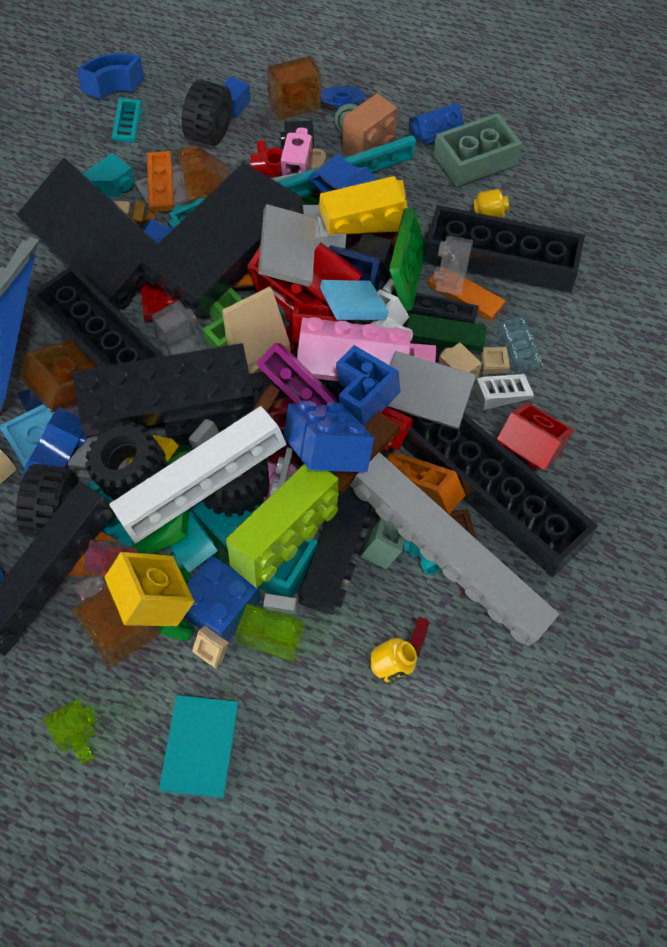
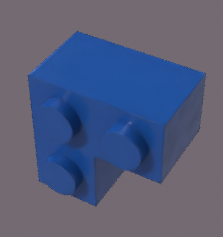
M355 345L336 362L339 384L345 387L339 394L340 403L363 426L377 411L382 412L401 392L399 371Z

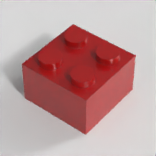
M526 402L511 412L497 441L512 454H518L525 458L527 464L531 467L546 470L560 457L575 430Z

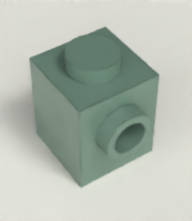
M380 518L366 535L361 557L387 569L402 552L405 539L390 521Z

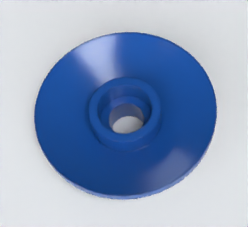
M336 86L322 90L320 92V99L327 104L335 106L338 110L345 104H358L365 99V93L355 87Z

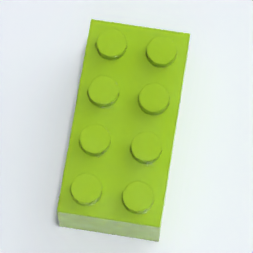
M304 464L226 538L230 567L256 588L263 582L270 581L276 574L277 568L284 561H290L297 553L298 547L305 540L310 541L317 533L318 527L325 520L327 522L330 521L337 513L338 478L329 471L309 470Z

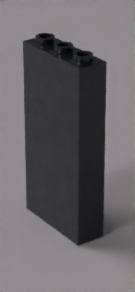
M63 158L17 213V216L68 266L73 265L120 311L129 303L130 298L146 283L147 280L143 276L144 271L140 260L158 242L84 173L67 159Z
M242 163L140 260L144 271V278L150 284H157L162 287L169 296H175L182 300L189 309H195L204 314L248 270V264L261 246L263 212L266 204L304 214L302 196L249 165Z

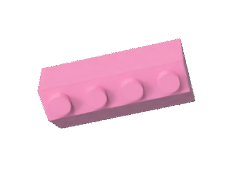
M302 317L297 359L317 379L339 381L336 362L354 345L388 365H391L395 351L409 355V330L397 327H377L372 324H352L346 321L333 322L316 317Z

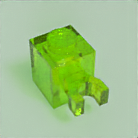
M79 699L43 718L56 746L62 754L73 748L82 765L94 760L86 740L97 735L92 725L98 721L90 706L83 708Z

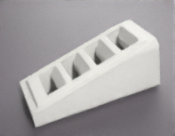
M525 374L477 378L474 386L475 393L483 410L534 397ZM521 383L524 391H519L516 384ZM508 385H511L513 392H509ZM501 387L504 393H500L498 388Z

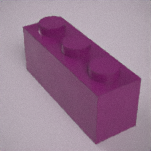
M274 343L256 363L296 404L303 400L316 403V407L327 405L328 402L340 403L281 343Z

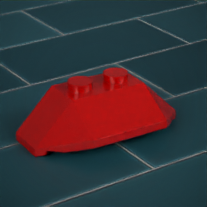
M259 247L248 264L249 272L252 274L257 293L268 287L273 290L279 312L283 317L292 323L294 304L329 305L320 289L321 282L324 279L314 271L313 280L309 287L258 274Z

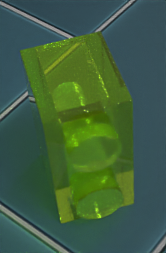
M247 604L236 629L237 641L240 645L295 663L305 637V623Z

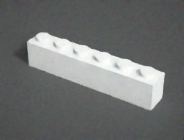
M260 406L109 505L136 544L287 444L279 426Z

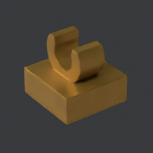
M135 200L130 217L140 227L144 226L152 218L155 220L154 213L144 212L145 203Z

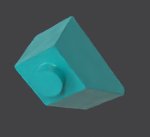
M113 153L84 172L108 197H118L130 190L135 182L132 167Z

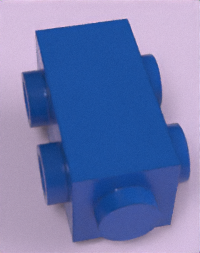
M459 103L408 118L410 122V135H413L417 141L423 140L424 144L436 141V134L464 125Z

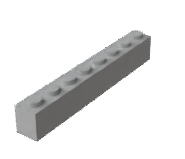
M380 452L369 462L368 472H359L355 476L351 487L357 497L363 501H368L383 520L390 521L398 529L399 534L405 540L412 541L420 548L421 554L427 560L434 561L441 567L443 574L449 580L457 582L465 589L466 595L474 602H479L484 606L494 621L505 625L516 641L527 646L539 640L557 618L559 613Z

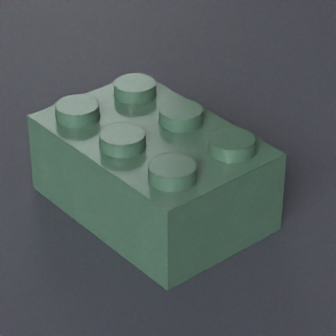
M496 113L436 134L434 157L455 186L458 187L518 165L522 142L501 115Z

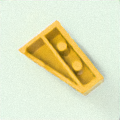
M395 176L320 193L319 211L328 235L399 232L406 201Z

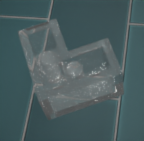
M180 301L152 315L158 347L165 356L211 349L207 342L202 343L199 339V334L195 328L197 319L190 308L186 309Z

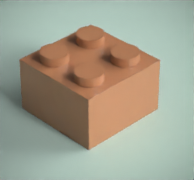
M377 93L343 117L342 152L352 156L396 141L398 108Z

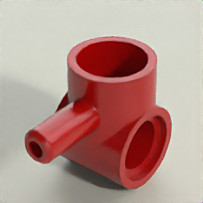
M258 141L257 153L250 154L251 167L269 178L283 176L281 168L283 150L276 147L267 149L265 141Z

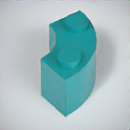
M189 508L188 538L169 547L174 552L170 556L174 557L178 568L181 570L185 567L190 573L217 552L218 547Z

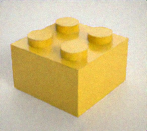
M120 552L104 577L124 625L178 626L195 602L173 556Z

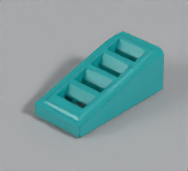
M118 99L112 141L136 143L144 109L142 100ZM125 112H130V113H134V115L124 114V113H125ZM123 119H131V120H133V122H132V121H123ZM121 125L132 126V129L122 128ZM119 132L131 133V136L121 135Z

